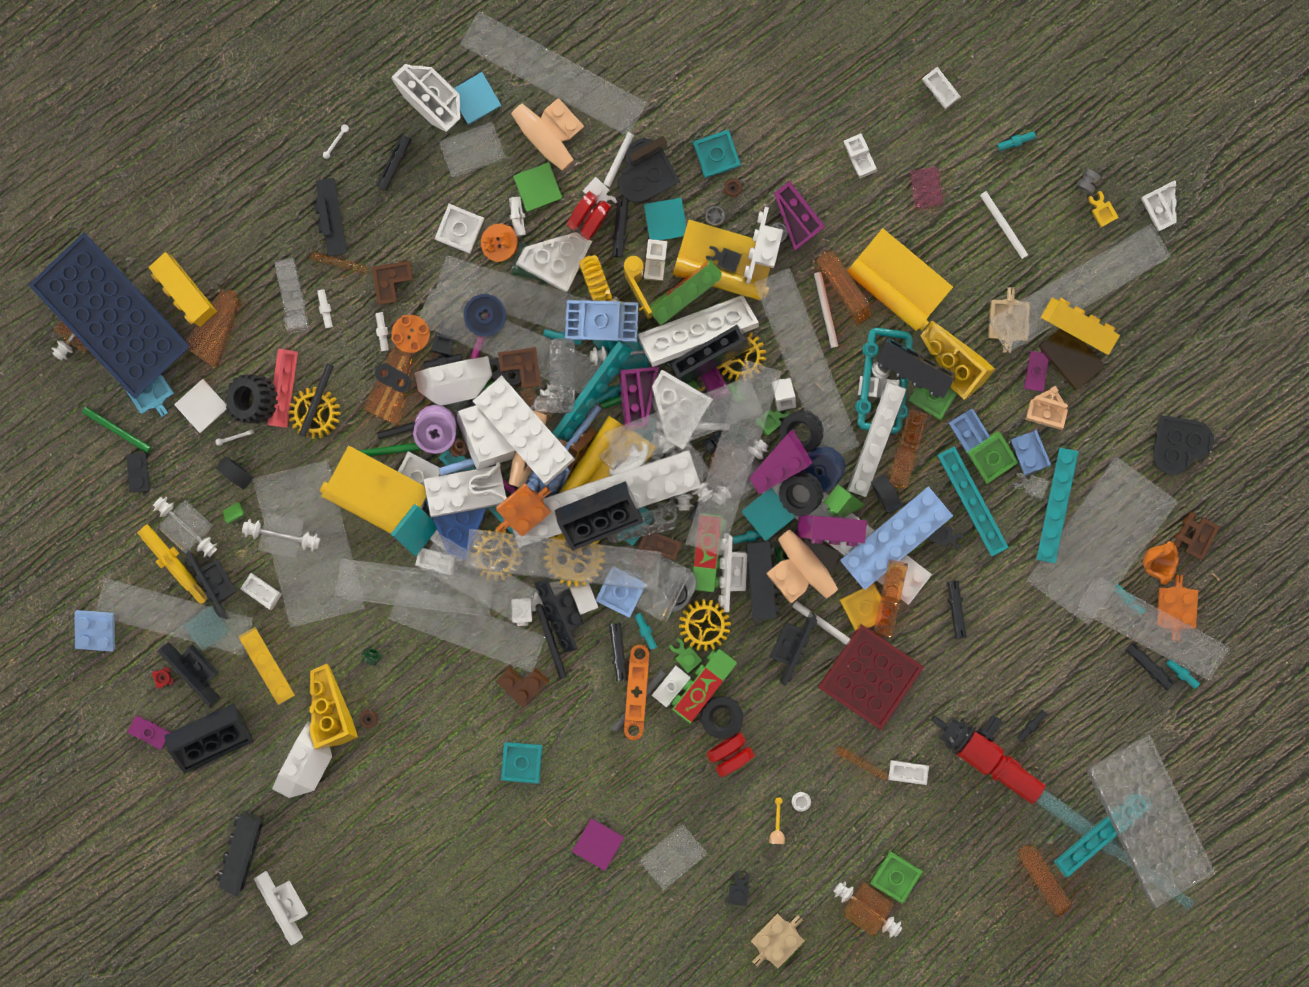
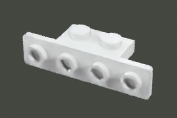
M765 207L763 212H759L757 223H760L759 230L755 229L753 241H756L755 248L750 249L748 259L752 260L750 266L746 265L744 277H747V284L751 282L755 264L771 268L775 266L783 230L765 225L768 207Z
M724 533V539L721 540L723 558L720 559L722 576L719 578V586L722 590L718 603L719 607L724 609V612H729L730 591H746L747 553L732 552V536Z
M266 871L254 878V881L275 916L277 923L280 925L285 938L290 945H294L303 938L295 921L303 918L308 913L290 881L275 887Z

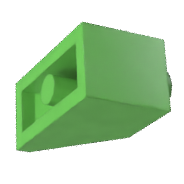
M837 485L823 502L828 506L826 509L835 517L838 514L842 518L864 506L858 498L840 485Z

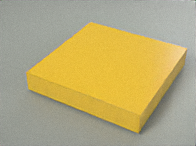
M874 583L865 590L861 588L840 599L855 631L860 624L870 628L891 617Z

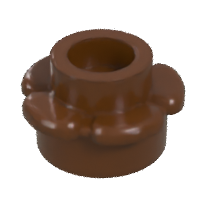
M732 179L725 182L724 193L727 196L735 198L742 192V185H740L739 180Z
M456 438L449 448V452L454 457L464 456L467 452V445L464 441Z
M364 710L359 717L360 724L364 728L370 729L372 726L377 725L378 715L373 710Z

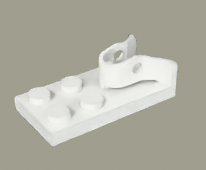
M496 462V466L480 470L476 469L424 479L431 518L497 506L507 499L500 462Z

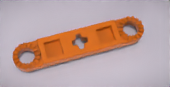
M636 645L630 652L624 734L632 741L640 739L644 729L649 650L644 645ZM642 649L645 652V657L639 660L635 658L634 652ZM635 687H638L639 691H642V694H639L638 698H635V695L631 694V691H634ZM632 725L639 728V733L636 736H631L628 733V729Z

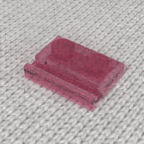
M938 166L911 170L910 178L915 209L943 205Z

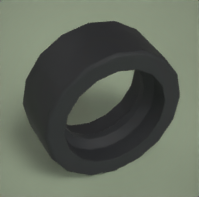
M224 456L216 467L222 475L242 489H246L254 479L247 470L227 456Z
M884 474L871 481L875 494L888 513L902 506L894 487Z

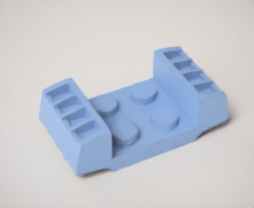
M567 300L565 339L637 342L639 303Z

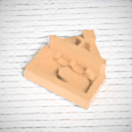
M1056 386L1035 396L1030 401L1025 420L1059 430L1064 428L1068 405L1064 403Z

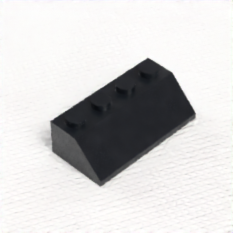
M626 481L555 509L557 524L572 551L643 523L635 498Z
M234 703L164 735L169 754L184 774L254 742L242 714Z
M242 811L240 815H236L233 825L236 826L235 833L230 835L228 844L231 846L229 852H225L223 863H225L224 870H220L217 881L220 882L219 888L237 897L244 890L265 817Z

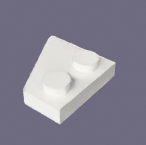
M1175 180L1141 197L1158 232L1176 223Z

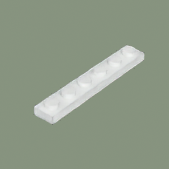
M886 383L847 488L848 491L864 497L867 496L871 481L904 397L905 388Z

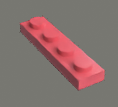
M278 349L273 385L276 387L274 391L278 394L276 396L278 404H275L276 411L272 412L273 416L271 418H268L267 425L288 427V411H290L289 405L292 398L298 356L296 351Z

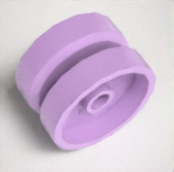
M431 405L422 409L416 416L413 431L414 440L419 448L434 454L449 449L456 435L457 423L455 416L449 409L440 405Z

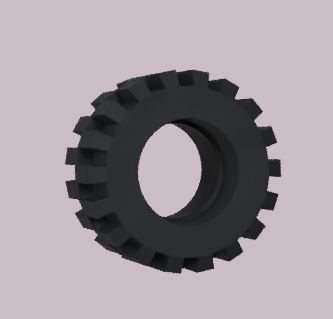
M246 374L239 375V378L235 377L233 383H229V390H226L225 393L227 394V398H225V402H227L226 409L230 410L229 415L234 417V420L242 423L260 424L261 422H266L267 418L273 416L272 412L276 411L274 406L278 404V400H276L278 394L274 391L276 387L271 384L272 381L264 376ZM253 392L254 401L250 407L249 396Z

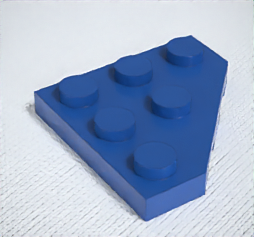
M487 507L433 517L448 554L466 560Z

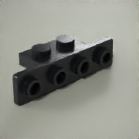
M335 179L317 180L318 197H316L317 202L314 203L316 214L320 216V222H317L319 233H323L329 256L346 254L347 247Z
M190 551L186 552L188 557L186 562L191 569H195L197 573L195 577L198 583L206 588L204 593L208 600L214 602L216 606L214 608L215 613L219 618L222 617L228 620L230 617L221 602L237 593L222 564L216 559L201 568L194 554Z
M548 580L537 581L534 583L537 594L540 596L544 610L550 619L561 648L564 652L577 650L578 647L571 631L584 624L570 590L566 589L554 595Z
M813 612L809 613L803 629L785 622L770 654L772 659L786 664L780 678V682L784 686L792 680L794 666L799 664L802 654H800L802 648L807 646L810 638L808 635L817 624V616Z
M169 642L158 650L163 659L175 669L176 673L188 683L189 687L209 707L220 699V696L208 684L219 672L194 645L189 647L182 655Z

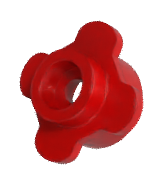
M164 667L160 671L155 670L152 672V677L156 683L155 686L158 689L163 688L164 685L173 684L174 679L170 676V668Z

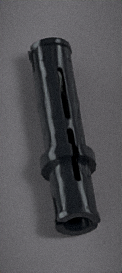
M403 134L400 135L395 148L391 150L392 154L376 184L377 187L385 191L388 190L399 164L406 156L405 153L412 141L411 138Z
M617 199L614 235H612V257L618 258L619 256V258H624L629 203L627 199Z
M959 580L948 581V603L951 606L955 639L966 638L962 608L963 597L960 595Z
M621 623L609 624L614 658L612 664L615 666L616 681L628 680L626 671L627 659H625Z
M1134 642L1125 649L1151 675L1150 678L1155 679L1166 691L1173 686L1175 682L1163 671L1164 669L1155 664Z

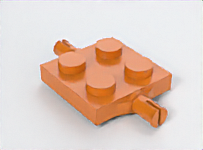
M525 483L498 505L496 510L504 518V521L496 527L499 533L511 527L522 537L551 513V510L544 504L543 498L551 493L550 489L545 486V488L537 493L531 490Z
M1175 575V586L1170 588L1159 587L1157 626L1172 628L1171 640H1180V629L1196 628L1198 590L1182 587L1183 575Z

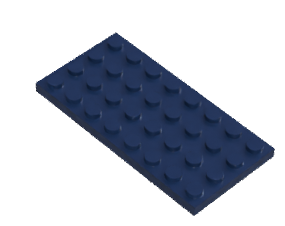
M83 232L29 284L30 288L134 399L144 392L191 347L86 232Z

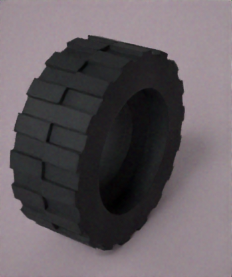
M797 410L781 422V428L779 429L780 440H783L797 423H804L810 429V437L808 440L800 442L806 452L809 453L822 442L824 428L822 421L813 412Z
M805 471L798 472L782 482L783 484L779 488V500L789 513H793L796 516L809 515L822 503L824 490L821 482L811 473H806ZM796 485H803L809 490L810 498L807 502H798L794 498L793 488Z
M716 696L704 705L701 712V722L705 731L710 736L717 739H727L738 733L742 727L743 712L740 705L730 697ZM719 708L729 710L732 716L731 722L725 727H719L713 722V713Z

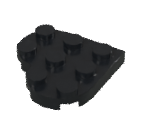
M641 138L635 140L630 144L626 153L628 167L622 171L618 186L625 199L632 203L647 201L680 183L664 150L657 152L634 166L632 165L630 154L654 141L652 139Z
M1159 415L1153 450L1155 467L1168 475L1184 472L1190 466L1192 459H1200L1212 450L1214 434L1203 422Z

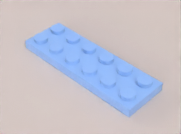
M928 486L865 538V543H859L858 547L853 548L840 561L865 590L953 517V515Z

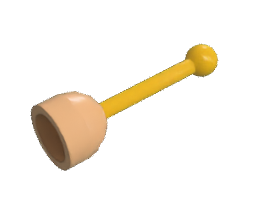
M780 797L775 799L777 804L776 830L771 833L769 843L785 844L784 834L779 831L780 805L783 802Z

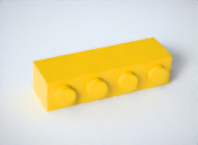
M165 252L148 267L152 271V278L164 286L162 288L164 293L169 297H173L175 300L173 304L180 311L183 310L186 313L184 317L191 325L194 323L201 327L217 312L173 256Z
M1052 297L1041 318L1109 355L1120 336L1114 332L1116 328L1107 323L1104 326L1099 324L1100 319L1093 315L1085 316L1086 311L1077 306L1074 309L1069 307L1070 302L1061 297L1059 301Z
M256 627L238 636L277 704L279 705L295 696Z

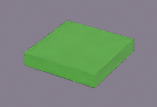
M549 162L513 176L527 212L563 199Z
M915 387L907 401L941 420L957 393L950 387L944 398L940 396L937 398L932 396L929 390L923 387Z
M999 431L967 452L986 484L1019 463Z
M889 851L870 884L903 904L923 871Z

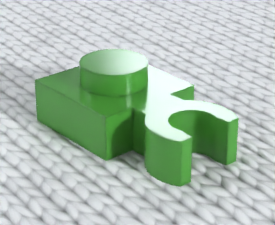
M776 407L773 413L769 409L755 423L768 436L781 425L779 419H785L790 412L782 414L780 411H777Z
M678 638L677 641L680 643V647L674 648L672 645H669L673 652L679 654L675 659L689 673L702 660L690 646L685 649L683 641Z

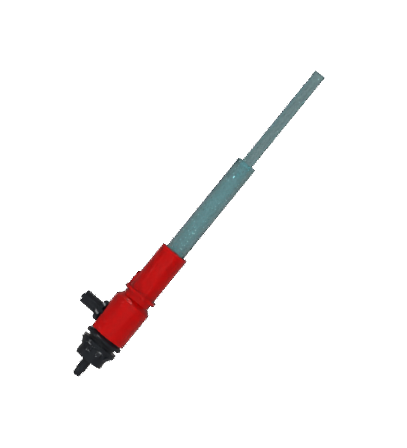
M992 715L984 729L979 728L977 732H974V727H968V723L965 721H957L952 717L947 722H944L936 716L932 717L931 721L941 728L938 737L944 741L946 748L952 749V753L959 756L983 775H992L994 781L999 780L1030 804H1038L1082 837L1095 827L1093 823L1045 789L1046 785L1024 770L1019 762L1009 755H1004V750L993 742L995 740L993 734L1002 722L1000 718ZM1112 839L1100 849L1109 857L1112 855L1116 856L1187 909L1192 907L1193 900L1119 848V842L1115 839Z

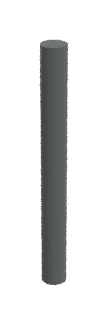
M661 669L647 685L646 698L666 675ZM625 712L612 726L616 733L625 724Z

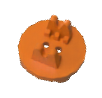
M493 224L483 232L481 248L484 255L490 260L503 262L517 253L518 238L511 226Z
M403 315L395 322L391 332L392 341L395 346L406 353H416L424 349L430 338L427 323L415 315Z

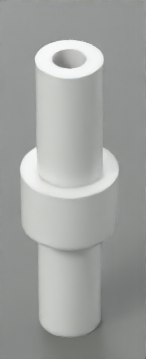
M318 290L317 294L320 302L318 307L320 314L323 316L325 329L331 328L333 325L330 316V304L327 303L325 290Z
M383 312L375 313L378 327L376 333L379 336L381 351L389 350L387 342L388 329L385 327Z

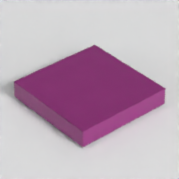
M591 818L572 852L605 871L622 843L624 836Z

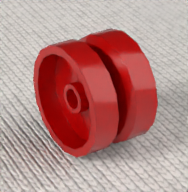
M588 191L583 199L579 201L566 224L571 230L577 231L584 223L581 229V236L588 241L601 226L612 207L603 200L594 209L597 195L591 191Z
M741 732L727 738L706 753L711 763L722 760L715 767L719 777L736 771L755 756L751 747L741 748L746 742Z

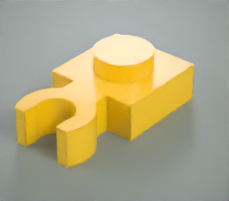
M1099 191L1097 192L1099 196L1098 201H1095L1092 196L1088 197V201L1096 207V209L1092 210V213L1101 228L1119 217L1110 201L1107 203L1103 202L1104 195Z

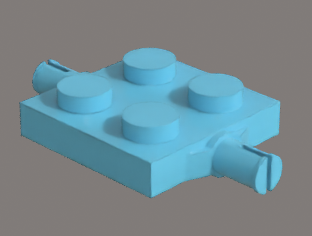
M160 375L136 399L128 393L141 414L156 408L161 417L168 414L162 403L168 397L175 394L163 375Z

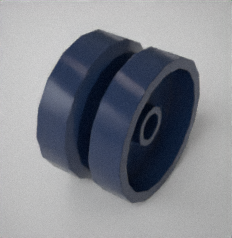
M479 294L472 297L466 304L464 321L467 328L474 335L492 337L503 329L506 322V310L503 303L497 297L490 294ZM483 313L489 314V318H486V320L482 319L481 316Z
M827 446L816 447L808 453L812 463L802 471L811 473L814 477L816 476L817 480L821 482L824 492H828L842 480L845 474L846 465L844 458L837 450Z

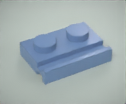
M973 408L948 423L966 453L990 437Z
M1037 430L1010 440L1024 476L1051 466Z
M566 467L547 485L540 480L537 493L547 486L551 491L547 497L554 495L558 487H563L566 483L569 469Z

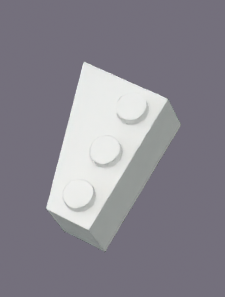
M477 406L458 411L456 421L477 470L495 465L496 462L502 463L513 459L515 449Z

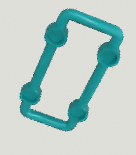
M878 327L869 331L868 341L862 347V353L866 357L861 397L855 403V410L858 413V425L863 430L869 431L872 424L866 423L865 418L866 414L871 410L868 394L873 357L879 351L875 343L876 335L905 339V347L914 351L912 348L913 337L909 332ZM907 378L900 379V387L905 388L906 391L896 415L895 426H892L890 434H896L901 430L903 419L909 413L907 406H905Z

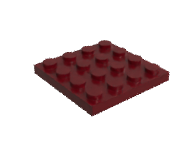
M860 624L818 688L882 730L924 666Z

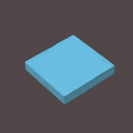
M482 72L454 88L459 93L460 112L468 125L501 107L500 102Z

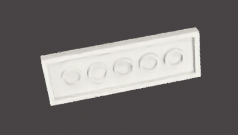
M741 295L637 334V338L652 367L688 353L735 325H738L744 332L758 328L759 322L744 296Z
M502 375L473 400L545 485L575 460Z

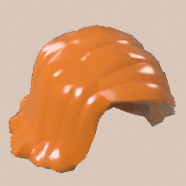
M1168 541L1166 544L1148 549L1143 558V566L1150 576L1160 579L1161 584L1166 585L1169 581H1172L1176 573L1179 553L1174 542Z

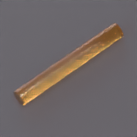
M312 252L310 256L312 260L364 274L367 273L368 267L315 252Z
M840 746L835 751V753L884 781L889 775Z

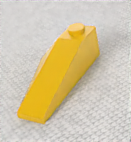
M931 321L920 335L938 364L956 374L950 387L964 400L979 389L995 371V368L983 357L934 321Z
M329 664L311 670L310 734L315 749L342 745L358 738L353 719Z

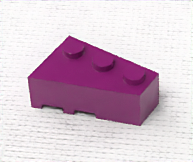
M790 181L774 193L795 251L826 227Z
M659 367L621 370L618 374L625 431L641 430L647 426L653 397L652 385L656 380Z
M793 429L751 475L750 480L759 494L802 471L812 463Z
M799 515L797 536L799 538L811 539V543L822 544V540H829L828 544L840 545L841 541L847 542L846 546L858 547V543H865L867 520Z

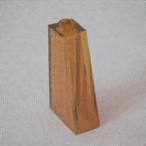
M833 250L822 253L816 260L818 268L854 324L858 326L872 317L870 304Z
M230 288L228 291L222 289L213 301L212 305L217 312L201 327L196 325L186 339L191 345L189 350L214 368H218L241 303L237 299L238 294Z
M393 347L385 363L409 376L412 355ZM386 369L382 370L381 375L383 377L387 376L388 371ZM400 379L398 381L399 386H403L405 384V381L403 379ZM377 380L363 409L399 426L402 419L406 392H398Z
M1026 845L1019 850L1020 854L1017 855L1018 859L1055 918L1072 908V903L1035 846L1030 847Z

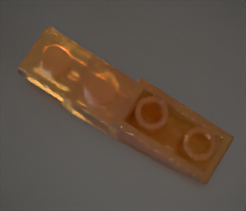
M913 409L908 410L889 477L890 483L894 486L905 489L908 487L928 415L926 413Z
M889 560L873 631L877 635L892 638L908 563Z

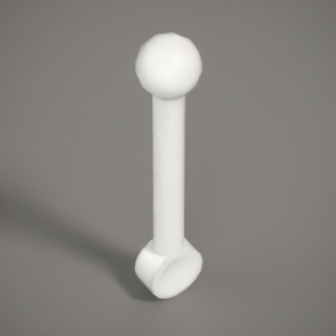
M347 125L341 126V132L329 149L323 153V158L328 159L330 157L331 151L342 135L349 131Z
M254 430L225 439L218 438L215 443L217 446H221L225 442L254 434Z

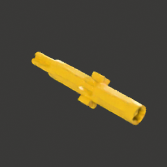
M148 524L137 532L158 557V560L155 561L160 568L165 566L200 605L204 603L208 598L192 574L176 557L179 552L174 547L169 549Z

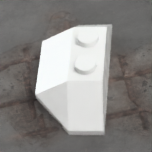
M405 64L391 77L402 96L432 125L447 132L460 120L459 93L432 67Z
M489 356L436 366L415 372L414 374L418 392L435 404L443 406L478 397L488 380L492 377Z
M310 721L307 722L297 738L272 788L288 798L314 791L332 758L330 747L315 749L310 734Z

